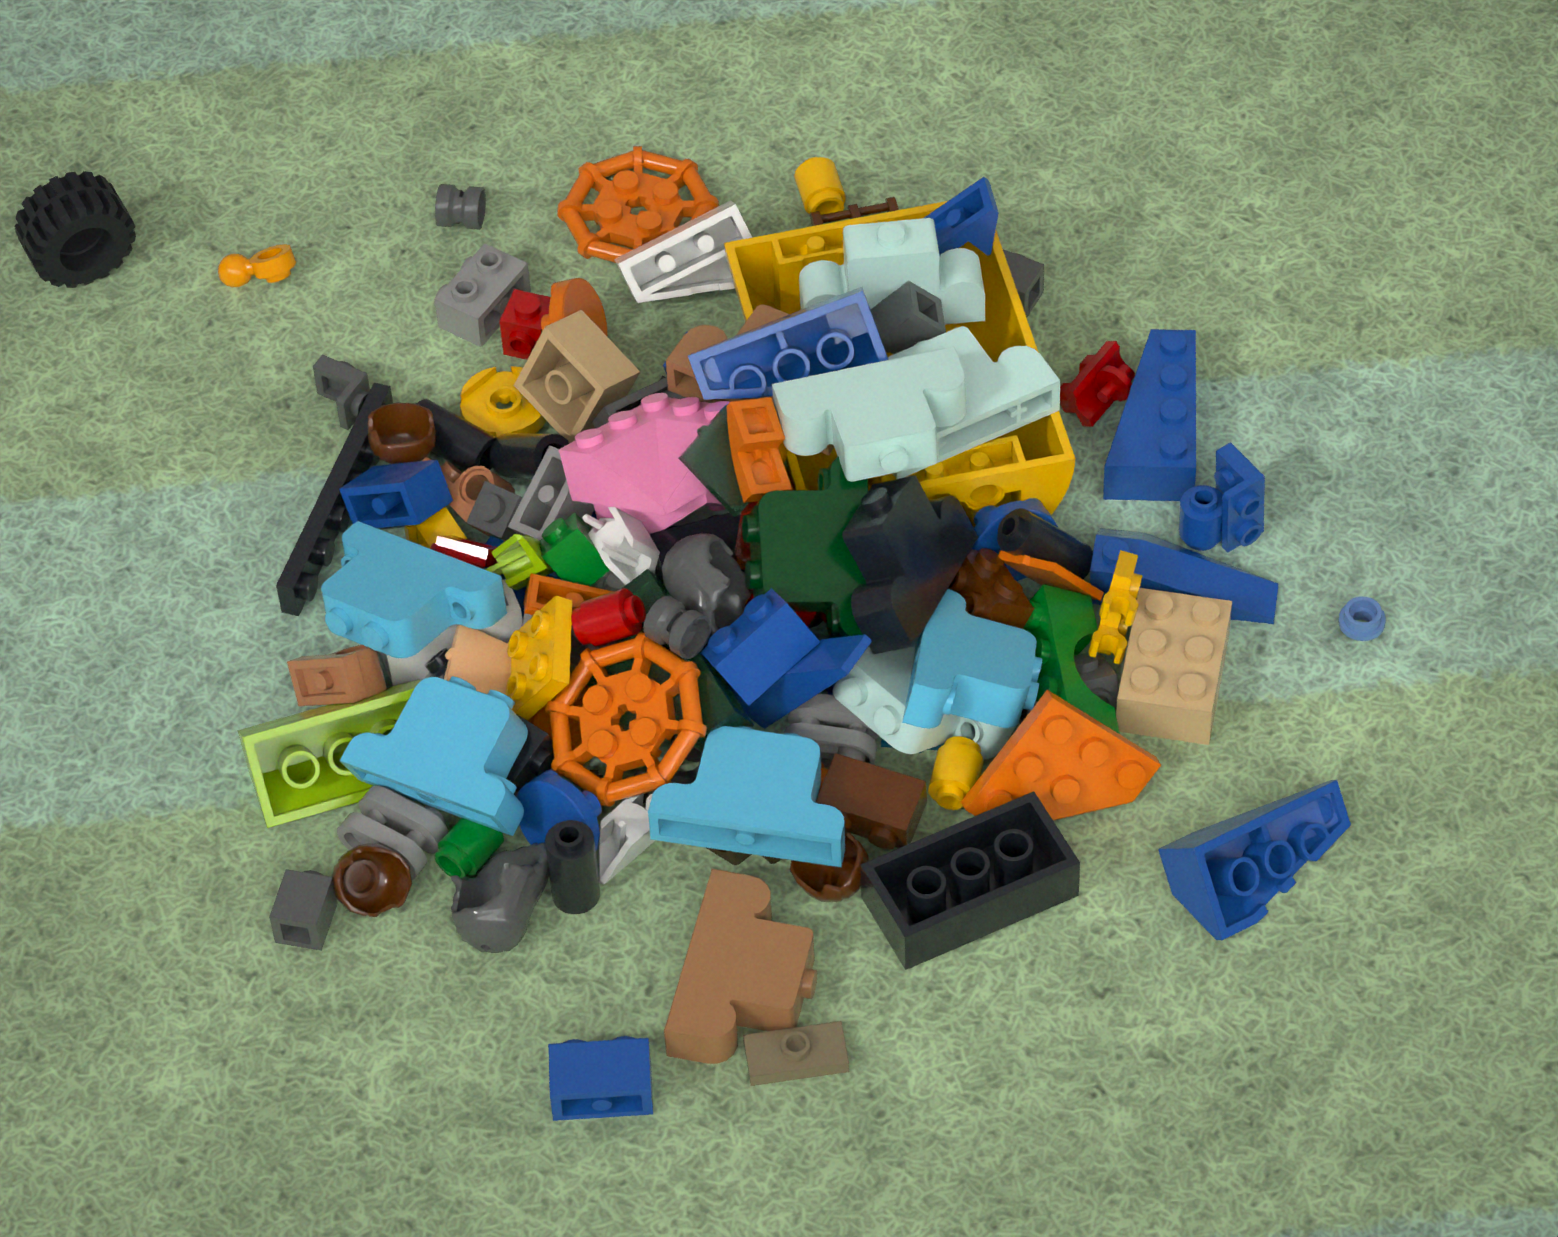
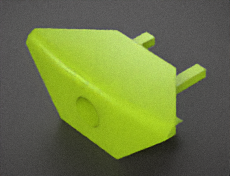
M514 534L494 549L492 554L498 563L485 569L497 575L504 574L506 584L514 590L527 586L531 573L546 576L554 572L541 557L540 541L530 535Z

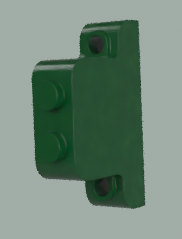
M838 456L828 468L819 469L817 479L818 490L768 492L752 508L750 514L743 516L742 521L744 543H750L751 561H747L745 565L746 588L753 589L754 598L767 593L772 588L794 612L824 613L826 615L827 632L832 638L863 635L852 614L851 597L858 585L866 584L842 535L861 504L862 497L868 493V479L848 481Z

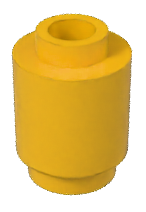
M812 157L805 160L796 169L794 174L805 211L808 214L819 211L820 215L843 211L846 195L834 162L824 157Z
M955 736L948 738L944 745L938 749L928 787L929 795L938 805L949 810L964 808L961 803L962 799L981 776L984 763L981 747L969 738Z

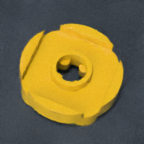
M511 366V372H497L496 367L484 369L472 376L462 388L460 395L461 417L496 437L505 433L536 434L546 422V419L514 386L523 369L522 367ZM510 401L513 402L512 407L507 409H498L496 407L498 402L502 404H507Z

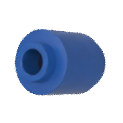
M1207 485L1191 487L1183 493L1180 500L1179 535L1185 544L1194 550H1209L1222 540L1223 494L1214 487Z

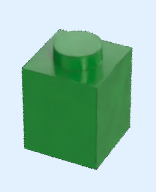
M576 512L566 520L559 518L553 521L543 531L542 539L540 540L541 557L562 580L591 586L608 573L610 569L605 565L588 535L591 529Z

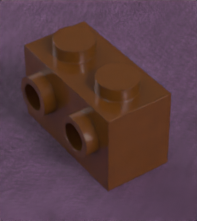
M981 548L980 550L971 549L948 589L959 593L965 599V610L968 614L1023 629L1034 608L1023 593L1022 586L1013 578L1004 561L998 557L999 554L987 548Z
M835 753L815 803L837 808L844 816L845 833L849 832L867 838L870 843L879 848L892 850L895 847L901 848L912 842L927 803L926 781Z

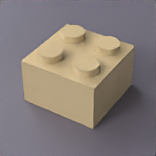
M580 310L544 328L514 386L549 424L571 443L575 441V436L578 433L588 429H595L592 421L604 406L628 395L640 371L599 327Z

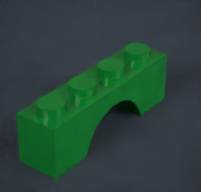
M1043 584L1029 600L1034 610L1023 628L1036 638L1035 656L1042 658V665L1037 680L1039 688L1036 701L1038 702L1046 690H1049L1120 734L1115 708L1096 696L1086 686L1074 662V656L1083 651L1091 642L1093 633L1098 630L1091 596Z

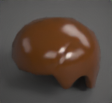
M401 402L382 405L372 411L368 416V440L374 455L390 464L423 460L435 447L436 429L432 412L428 408L415 403Z
M846 832L842 867L791 860L790 872L796 883L812 898L821 902H841L843 899H849L859 891L861 887L860 864L869 861V856L862 844L855 840L854 836L849 832Z
M366 843L348 850L339 858L332 874L334 894L347 911L363 916L368 915L369 917H378L381 913L391 908L401 907L405 903L412 886L410 866L398 852L381 844Z

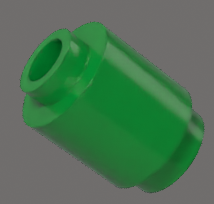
M460 818L438 843L439 850L434 855L435 861L442 871L450 877L458 875L461 878L473 876L503 844V833Z

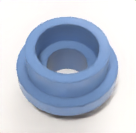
M1363 596L1355 597L1348 601L1341 609L1338 623L1341 631L1347 637L1357 641H1369L1377 638L1384 631L1386 616L1379 603L1374 599Z

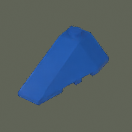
M1100 528L1097 532L1090 569V584L1103 591L1104 594L1101 601L1091 599L1092 604H1102L1104 595L1109 591L1120 550L1138 555L1134 573L1143 575L1139 588L1232 601L1231 620L1274 624L1278 583L1147 533Z
M865 634L819 640L820 643L750 706L746 704L729 684L722 693L754 722L765 729L848 675L872 640Z
M1330 780L1192 832L1159 848L1158 851L1172 895L1215 940H1224L1259 923L1269 912L1265 905L1278 891L1287 893L1296 884L1293 878L1294 874L1307 861H1317L1351 826L1338 781Z

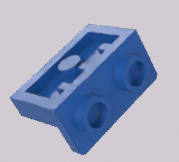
M1230 442L1216 451V472L1214 473L1216 489L1223 494L1222 548L1227 553L1240 545H1251L1264 532L1265 476Z

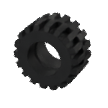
M74 171L66 173L65 177L58 178V176L49 179V183L36 187L33 190L34 194L31 197H26L22 202L24 209L17 211L15 219L18 223L15 225V232L18 240L40 278L45 282L50 281L51 285L57 287L65 284L67 288H76L78 284L84 283V285L93 283L95 279L110 275L109 271L113 268L118 269L124 263L122 258L129 256L133 249L131 243L135 242L136 233L133 230L135 228L134 222L111 182L108 183L106 178L101 175L94 177L92 172L83 171L80 175H77Z

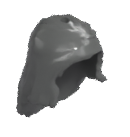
M699 533L681 539L667 552L662 565L663 584L671 597L685 605L686 611L696 610L710 619L711 633L708 638L709 641L716 631L730 626L744 613L746 600L751 598V593L746 588L745 573L741 571L740 565L732 557V550L723 539L714 534Z
M536 842L514 851L504 850L496 856L489 858L475 878L467 876L461 878L458 875L451 876V880L456 887L451 907L452 918L456 926V933L461 935L462 941L467 942L480 952L490 953L510 951L519 944L527 931L533 909L548 882L549 869L545 843L541 842L538 844Z

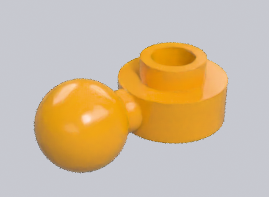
M287 244L266 248L249 259L241 254H229L221 260L218 266V275L220 280L229 287H241L247 284L253 275L258 279H266L268 283H274L291 275L290 269L296 265V260L291 246Z

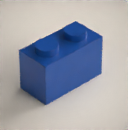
M438 460L373 466L339 489L352 524L359 521L375 528L418 525L453 502Z
M771 588L767 593L753 598L746 605L744 613L730 626L716 631L709 639L708 645L700 653L746 704L750 706L818 645L820 641L792 608Z
M621 1036L613 1040L586 1042L572 1039L563 1043L548 1044L549 1088L553 1121L653 1115L649 1038Z

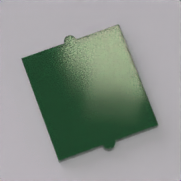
M725 405L707 426L704 425L697 429L698 436L678 459L736 517L750 502H743L735 474L728 434L727 405Z

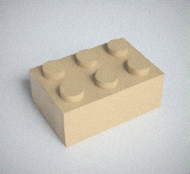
M1139 588L1137 597L1139 606L1131 627L1117 696L1116 717L1119 731L1209 745L1230 635L1232 601Z

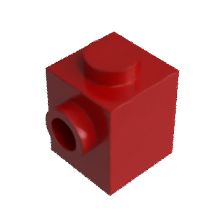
M517 289L513 290L499 320L503 355L525 360L529 358L543 332L541 320L543 315L549 314L551 297Z

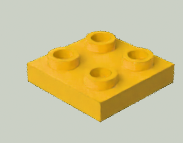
M555 595L543 608L537 610L532 618L519 630H515L509 639L507 653L511 658V675L506 684L505 694L515 702L512 710L527 721L542 709L548 701H551L569 685L572 600Z

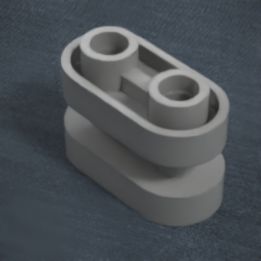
M819 693L788 713L790 725L786 727L784 733H795L814 740L820 747L821 763L824 764V767H830L835 753L874 765L877 752L875 740L879 735L841 704L834 695Z
M377 785L372 786L359 801L361 813H350L337 828L338 838L348 850L357 845L373 843L381 844L398 852L410 866L412 880L417 877L427 864V858L423 851L427 853L437 852L438 843L448 833L446 820L438 810L430 806L422 807L393 790Z

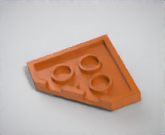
M1046 690L962 799L961 803L966 811L976 816L1034 791L1052 820H1058L1133 802L1161 767V763L1153 754L1049 690Z

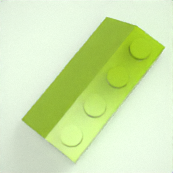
M417 679L389 687L384 692L355 703L325 705L237 730L266 827H274L359 802L373 785L359 781L340 762L349 742L359 734L380 733L388 735L394 728L414 688L421 680Z

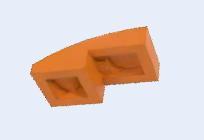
M772 398L730 402L727 405L729 442L743 502L759 501L766 493L771 491H791L792 487L778 449L785 440V436Z

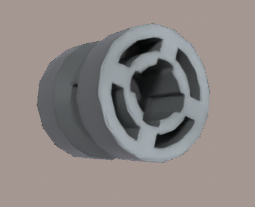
M440 184L435 202L436 225L452 227L455 223L460 224L462 222L467 229L480 230L483 225L486 208L484 187L469 186L463 192V190L457 189L455 185Z
M664 596L658 599L647 613L644 622V633L646 637L659 645L669 644L670 650L680 657L691 659L707 643L711 633V622L707 616L696 610L686 611L685 605L671 596Z

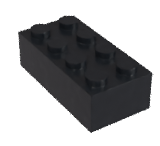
M1034 791L860 864L861 898L905 970L1079 896L1080 861Z

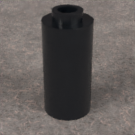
M423 399L415 403L428 408L433 414L436 442L435 447L431 451L432 453L464 471L473 466H484L489 470L493 468L490 461V450L498 437L429 399Z
M505 433L500 435L491 446V465L503 477L533 479L549 446L560 449L570 443L566 438L558 434Z
M1023 508L1011 511L1001 520L998 527L997 542L999 547L1005 552L1015 556L1027 555L1032 558L1057 563L1081 579H1084L1090 572L1093 550L1083 541Z
M566 820L559 822L550 828L545 838L552 899L559 910L568 914H582L594 908L600 898L594 835L592 830L580 821Z

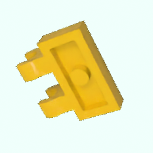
M1120 550L1109 591L1104 595L1099 611L1100 624L1098 630L1093 633L1088 650L1090 657L1095 658L1097 652L1111 655L1112 652L1114 654L1113 663L1120 664L1123 661L1128 644L1125 636L1128 626H1131L1135 620L1139 606L1136 598L1143 576L1134 573L1138 559L1136 554Z

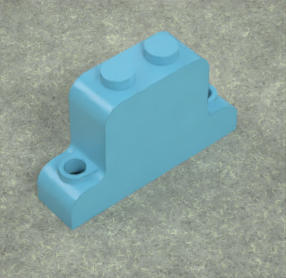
M359 521L342 534L345 554L341 559L342 568L328 578L321 586L326 613L325 622L332 633L394 658H408L416 655L451 625L460 624L472 629H484L493 626L507 614L502 577L500 575Z
M947 589L916 642L902 723L930 729L941 724L943 715L952 714L1002 728L1015 727L1019 723L1022 710L1031 711L1033 709L1038 693L1039 683H1037L1042 665V658L1035 656L1036 638L1024 629L968 614L965 610V599L959 593Z
M452 676L449 681L438 677H428L420 681L414 688L394 728L388 735L380 733L359 734L349 742L340 759V762L359 781L373 786L377 785L388 788L403 797L511 836L514 835L523 818V805L514 795L517 787L506 778L527 739V727L512 710L515 702L510 697L496 690H489L488 694L476 691L473 685L458 677Z
M721 726L713 729L706 738L696 780L691 784L668 783L658 787L652 795L648 810L650 840L842 867L845 853L844 816L837 808L815 803L821 786V752L819 745L814 740L795 733L765 732L746 726Z

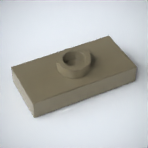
M841 1021L743 1035L751 1086L849 1072V1060Z

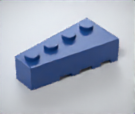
M1150 330L1104 466L1103 500L1180 501L1183 493L1195 486L1196 330Z

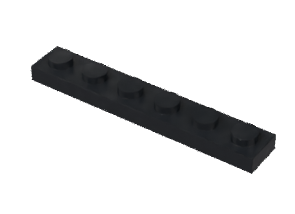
M373 383L276 584L282 613L299 616L305 602L312 601L318 588V575L323 566L327 567L330 565L334 555V541L339 532L346 531L350 522V516L339 489L367 471L371 464L376 465L380 460V457L374 455L368 440V416L382 405L393 403L391 386Z

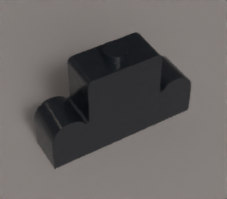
M914 475L873 484L868 493L862 497L861 504L842 535L846 546L866 581V584L858 585L854 589L851 597V608L860 631L872 640L869 647L873 654L909 648L915 645L978 538L957 498L954 496H944L928 500L921 484Z

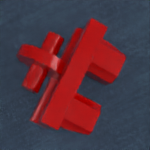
M1106 341L1095 355H1087L1079 364V374L1071 383H1063L1060 386V406L1065 413H1076L1083 427H1093L1114 401L1121 402L1128 398L1132 386L1131 381L1135 377V373L1121 358L1120 346L1117 341Z

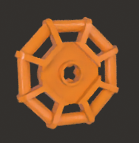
M633 146V151L594 164L586 162L579 167V176L566 199L558 204L557 215L569 228L578 244L577 251L581 256L586 259L596 257L616 263L614 259L679 227L684 217H692L691 220L719 207V201L710 194L698 173L697 163L688 158L682 161L644 151L642 146ZM643 168L671 176L664 179L643 173ZM615 175L611 181L606 179V177ZM686 185L694 200L682 201L678 190ZM591 188L599 192L593 204H583ZM645 207L647 210L640 211L637 215L631 214V208ZM584 221H595L596 225L599 224L601 230L596 234L590 233Z
M642 632L638 633L634 639L595 650L585 649L580 653L581 660L570 675L569 685L558 693L553 701L547 702L545 712L550 716L554 753L551 767L560 777L564 776L583 790L593 793L602 806L611 807L618 800L655 791L664 784L672 783L671 779L700 737H705L707 726L703 724L698 687L700 670L695 662L685 661L664 646L646 637L645 633ZM634 658L632 670L609 676L605 669V666ZM652 662L671 674V677L661 685L648 677ZM594 676L597 685L590 687L585 692L582 701L583 706H573L591 677ZM680 693L683 719L677 721L673 697ZM627 711L636 714V719L629 722V729L624 731L623 727L619 725L622 715ZM569 719L580 721L582 744L572 750ZM674 734H678L662 760L659 761L658 758L662 753L659 747L665 738L670 741ZM595 756L604 762L607 767L604 777L600 778L582 765ZM642 766L647 767V773L622 779L624 771Z

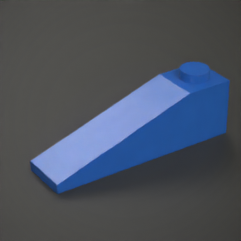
M863 287L822 301L688 355L704 400L773 396L772 384L889 360Z

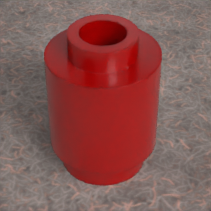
M623 588L583 601L579 608H575L572 611L571 622L577 639L583 645L601 646L640 633L642 623L646 618V612L642 600L637 595H633L630 590Z

